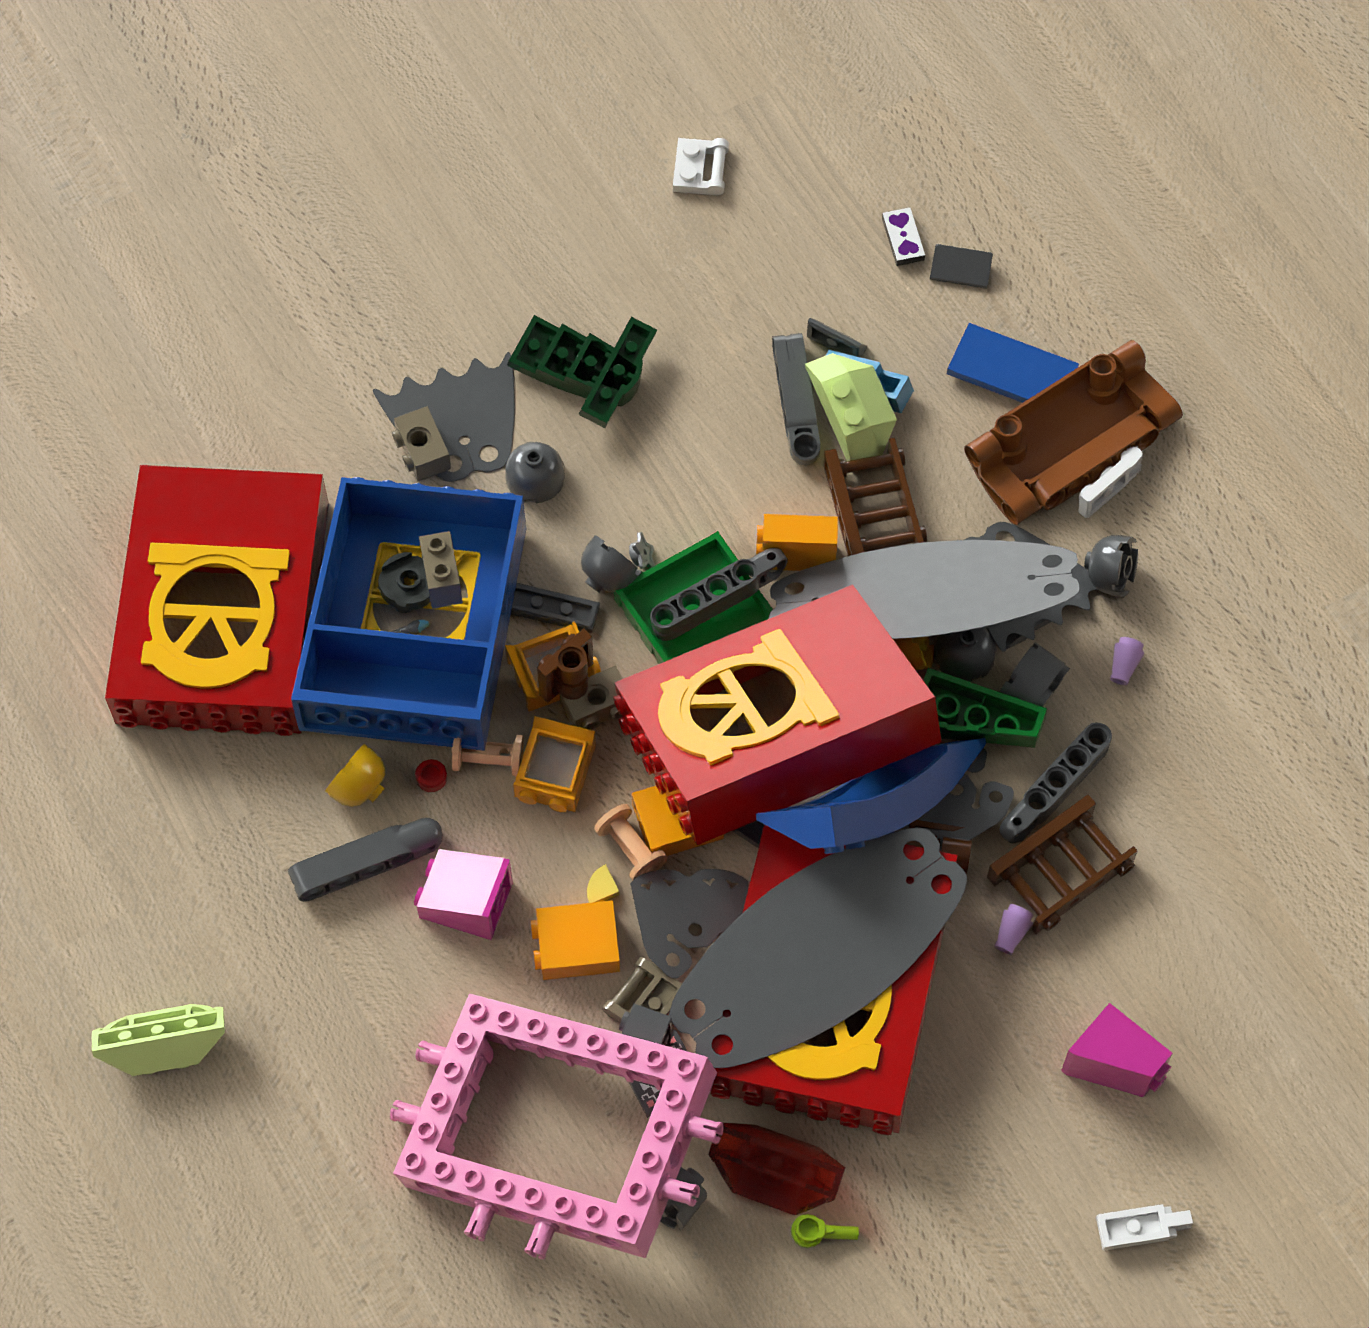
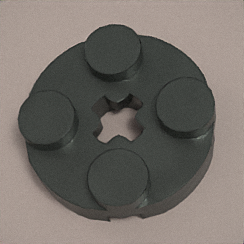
M404 552L392 556L383 564L382 572L378 579L379 591L389 605L395 607L398 612L407 613L411 610L423 608L431 602L423 557L412 556L411 552ZM406 577L417 579L413 585H404V578Z

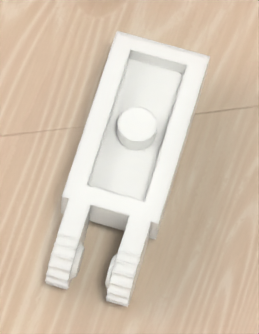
M1134 446L1129 449L1127 448V451L1121 453V460L1115 466L1107 467L1101 474L1100 479L1093 485L1088 484L1082 489L1079 494L1078 509L1082 516L1089 518L1123 489L1137 473L1139 474L1142 465V451Z

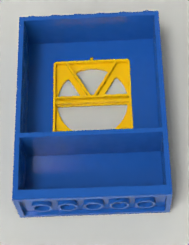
M341 477L291 697L300 731L453 747L454 738H460L462 748L485 751L527 530L523 496L513 493H490L479 489L471 491L455 489L450 486L432 487L420 483L403 484L390 480L374 481L365 480L361 477ZM450 531L458 576L464 581L468 598H462L463 603L433 609L465 613L459 626L446 638L381 631L374 618L373 603L388 604L381 596L379 589H377L383 564L392 556L404 552H411L412 556L422 558L419 536ZM404 578V585L415 584L414 579ZM431 602L423 608L432 609Z

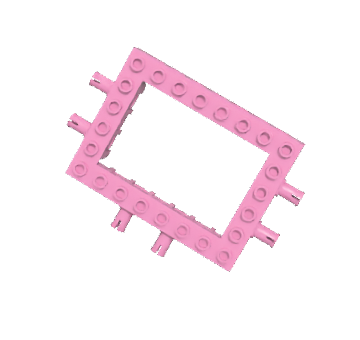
M473 994L468 995L447 1047L431 1044L427 1041L419 1043L418 1046L424 1048V1050L416 1049V1060L436 1065L438 1068L421 1107L396 1100L393 1106L398 1107V1110L394 1108L390 1110V1119L392 1121L413 1126L393 1174L406 1188L475 1208L464 1231V1234L475 1240L478 1237L479 1241H484L493 1216L497 1214L535 1226L524 1250L528 1255L535 1258L538 1254L539 1259H545L554 1232L646 1258L668 1199L687 1204L691 1207L696 1204L697 1200L692 1199V1196L699 1197V1185L679 1181L676 1178L692 1137L717 1144L721 1138L716 1136V1134H723L722 1122H715L700 1117L717 1074L708 1057ZM487 1040L506 1045L513 1051L516 1048L535 1053L539 1058L544 1059L545 1056L565 1061L568 1066L574 1067V1064L594 1069L596 1073L601 1075L604 1072L624 1077L627 1082L633 1083L636 1080L654 1085L657 1090H660L617 1203L452 1156L455 1150L453 1144L462 1123L467 1121L466 1113L474 1094L480 1090L478 1084L487 1063L490 1064L493 1059V1048Z

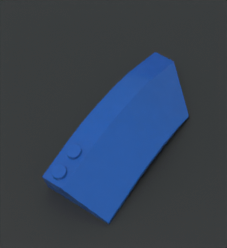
M985 738L933 745L848 781L817 799L797 806L756 813V820L810 849L824 848L825 854L843 852L844 845L846 849L865 847L866 840L879 838L897 831L917 820L936 806L953 790L986 745Z

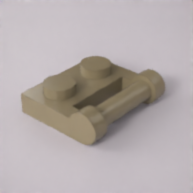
M640 957L635 963L634 967L636 969L614 998L607 1000L602 1007V1010L608 1016L621 1022L625 1011L631 1012V1009L627 1011L622 1007L647 976L653 980L634 1004L669 1016L672 1001L682 983L675 978L667 976L659 967L647 959Z

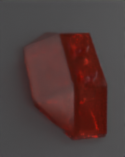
M722 1122L723 1134H716L721 1139L719 1143L711 1144L708 1155L712 1162L715 1163L732 1193L792 1215L801 1214L836 1199L846 1167L821 1148L759 1125Z

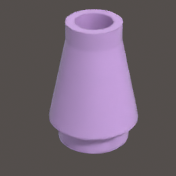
M1121 637L1119 643H1115L1112 674L1110 677L1112 682L1128 685L1130 677L1144 655L1142 650L1143 643L1129 637Z
M1010 904L1008 910L1003 911L998 938L994 947L1006 954L1012 955L1015 947L1033 925L1031 921L1033 914L1020 906Z

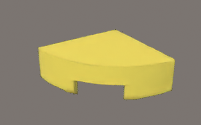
M606 864L598 868L589 880L587 887L588 903L607 901L619 895V890Z

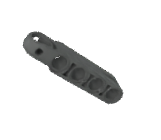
M802 333L788 336H772L774 363L790 455L799 465L808 466L818 460L821 443L811 381L805 368L807 357Z
M779 548L766 549L750 559L737 560L659 603L652 609L650 615L654 635L662 641L673 640L751 597L759 588L779 578L786 567L787 557ZM777 567L775 572H770L773 568ZM743 575L752 576L751 579L746 581L739 579ZM715 590L726 591L722 595L712 594ZM696 604L699 606L695 610L685 609L688 605ZM664 619L672 620L668 625L658 624Z
M1099 722L1088 725L1026 791L1023 799L1001 823L1000 833L1005 840L1012 844L1023 841L1038 824H1042L1099 764L1106 756L1112 740V733L1107 725ZM1097 738L1101 740L1103 744L1095 745L1091 743L1089 739ZM1076 759L1081 761L1083 765L1074 766L1069 761ZM1058 781L1063 787L1055 788L1049 782ZM1038 802L1043 808L1039 810L1033 809L1029 803Z
M421 818L405 825H394L295 863L288 869V874L295 886L294 889L298 899L302 902L311 901L434 852L442 843V829L440 824L431 818Z

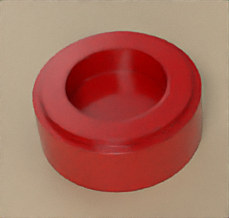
M434 759L421 762L415 771L417 785L426 792L441 790L447 782L445 766L440 761Z

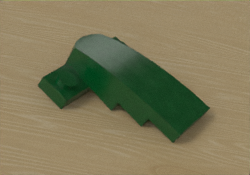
M534 315L508 360L507 366L547 385L587 398L579 415L606 428L617 406L622 407L631 401L637 393L641 381L642 359L653 341L657 329L631 316L618 342L613 347L591 333L586 337L563 323L559 328Z

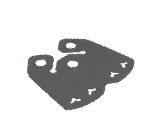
M984 748L967 771L976 773L983 770L987 758V751ZM964 774L957 783L963 787V792L960 795H953L949 792L936 806L917 820L965 827L957 831L925 828L934 835H937V839H941L939 849L941 851L943 836L971 840L1001 821L1006 816L1014 797L1012 787L995 781L985 783L980 794V807L974 809L972 804L975 802L977 788L969 776ZM993 791L1001 792L1003 795L1002 801L998 803L992 802L989 799L990 793Z
M665 869L651 871L635 878L630 885L641 936L648 957L667 976L679 978L690 968L692 958L689 953L676 943L668 941L667 935L673 934L675 939L688 948L708 947L718 937L719 933H723L743 913L748 893V881L734 872L721 869H701L690 877L676 870ZM712 878L715 879L712 882L711 886L702 881L703 879H706L708 881ZM663 880H676V883H673L669 887L668 884ZM726 880H730L732 883H738V885H735L733 888H731L730 885L726 882ZM652 881L649 890L641 887L642 884L647 885L648 882ZM692 923L699 924L702 927L701 935H691L688 930L689 926ZM670 953L677 954L680 959L679 965L675 967L668 965L666 962L667 955Z

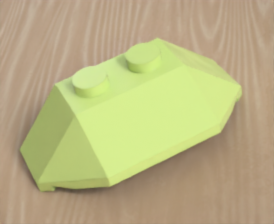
M833 353L806 363L805 368L846 460L850 461L882 455L897 419L874 367Z
M189 1004L123 1017L104 1028L92 1031L93 1057L131 1076L153 1074L158 1071L186 1068L199 1064L225 1033L223 1007L212 1008L206 1005Z

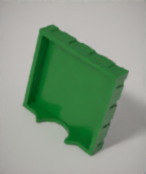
M718 531L646 570L630 585L614 592V600L619 607H622L625 616L635 631L639 632L642 641L650 653L654 654L658 664L769 619L773 608L761 591L758 590L751 597L673 640L662 641L654 635L650 615L656 605L738 560ZM743 575L739 579L746 581L751 579V577ZM715 590L712 594L722 595L726 591ZM696 604L688 605L685 609L695 610L699 606ZM664 619L658 624L668 625L672 620Z

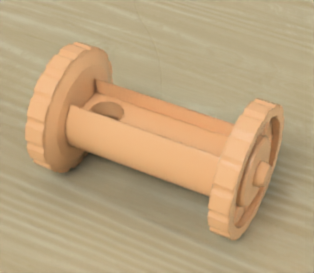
M516 735L514 744L486 742L485 751L464 749L461 747V739L454 738L453 747L451 748L452 770L459 771L463 762L511 766L512 775L517 776L524 755V736ZM501 753H507V754H510V755H509V756H503V755H500V754H501Z
M622 804L604 814L596 823L594 830L599 836L610 834L634 865L629 874L633 881L642 874L662 868L668 857L662 850L653 853L649 850L627 821L632 814V809L628 804Z

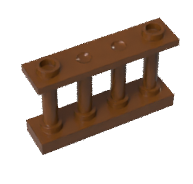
M889 438L887 454L844 461V459H839L836 449L824 451L823 467L847 556L911 543L928 542L925 527L919 526L903 466H905L904 451L902 448L897 447L895 438ZM889 465L894 476V480L857 487L846 485L844 477H847V473ZM898 491L901 506L864 513L853 511L851 505L854 499ZM903 517L906 519L909 532L868 540L865 537L860 538L858 529H861V525Z
M1089 795L1083 797L989 866L987 878L991 883L996 886L1003 880L1005 883L1009 882L1038 915L1032 927V931L1035 934L1043 929L1049 931L1061 921L1060 916L1117 874L1122 877L1135 866L1134 860L1138 852L1137 849L1133 846L1121 854L1092 821L1096 803ZM1076 827L1079 830L1083 828L1110 859L1111 863L1099 872L1094 869L1068 839V833ZM1051 845L1059 847L1087 881L1072 890L1044 857V851ZM1025 864H1034L1062 896V899L1048 908L1019 875V869Z

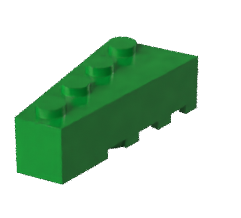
M931 668L927 669L923 681L935 696L942 739L969 740L985 738L986 743L1036 747L1045 722L1047 708Z

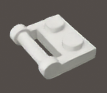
M678 138L673 192L722 195L725 188L723 181L725 154L729 151V142L723 138H717L713 141ZM706 154H713L711 179L703 181Z

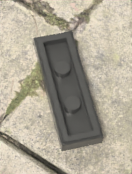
M516 583L511 615L562 627L572 625V622L575 621L579 631L584 628L588 633H592L600 609V602Z

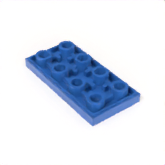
M969 323L947 368L946 374L1023 403L1077 369L1079 363Z

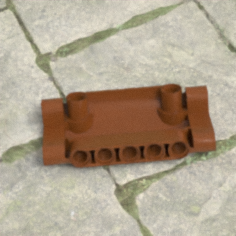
M1130 340L1108 355L1099 354L1094 356L1088 362L1008 413L1000 416L995 422V427L964 446L966 457L980 483L995 505L1012 524L1018 525L1042 508L1051 510L1080 492L1086 485L1098 480L1107 467L1115 466L1121 460V453L1127 451V448L1129 449L1134 446L1141 451L1146 449L1157 439L1159 432L1182 418L1183 412L1179 403L1145 370L1146 356L1136 341Z

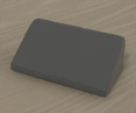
M936 244L930 279L987 289L993 253Z
M809 318L807 325L808 338L833 351L862 357L866 351L867 345L816 319Z

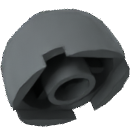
M527 442L518 446L509 455L505 466L506 484L511 493L523 496V501L526 502L527 499L535 500V503H543L554 498L561 491L565 479L564 463L559 453L550 445L541 442Z
M594 535L585 547L581 557L582 570L588 576L585 583L598 593L602 589L614 593L615 590H620L630 585L643 573L613 547H607L604 544V540Z
M1110 535L1098 541L1093 547L1092 552H1087L1084 567L1088 570L1093 586L1101 592L1118 597L1128 595L1130 590H1124L1127 579L1132 583L1134 582L1138 564V549L1132 548V543L1137 542L1134 537Z
M987 627L942 634L937 637L934 657L940 666L941 672L972 682V679L986 676L994 666L997 651L996 643Z

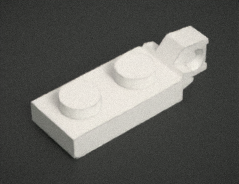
M1163 1204L1104 1213L1096 1216L1103 1251L1167 1241L1177 1237L1176 1231L1189 1229L1193 1224L1190 1210L1172 1213L1171 1206L1164 1207Z

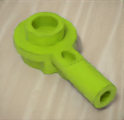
M805 1214L795 1219L791 1227V1235L799 1246L812 1248L817 1246L823 1238L858 1240L859 1227L825 1225L823 1219Z

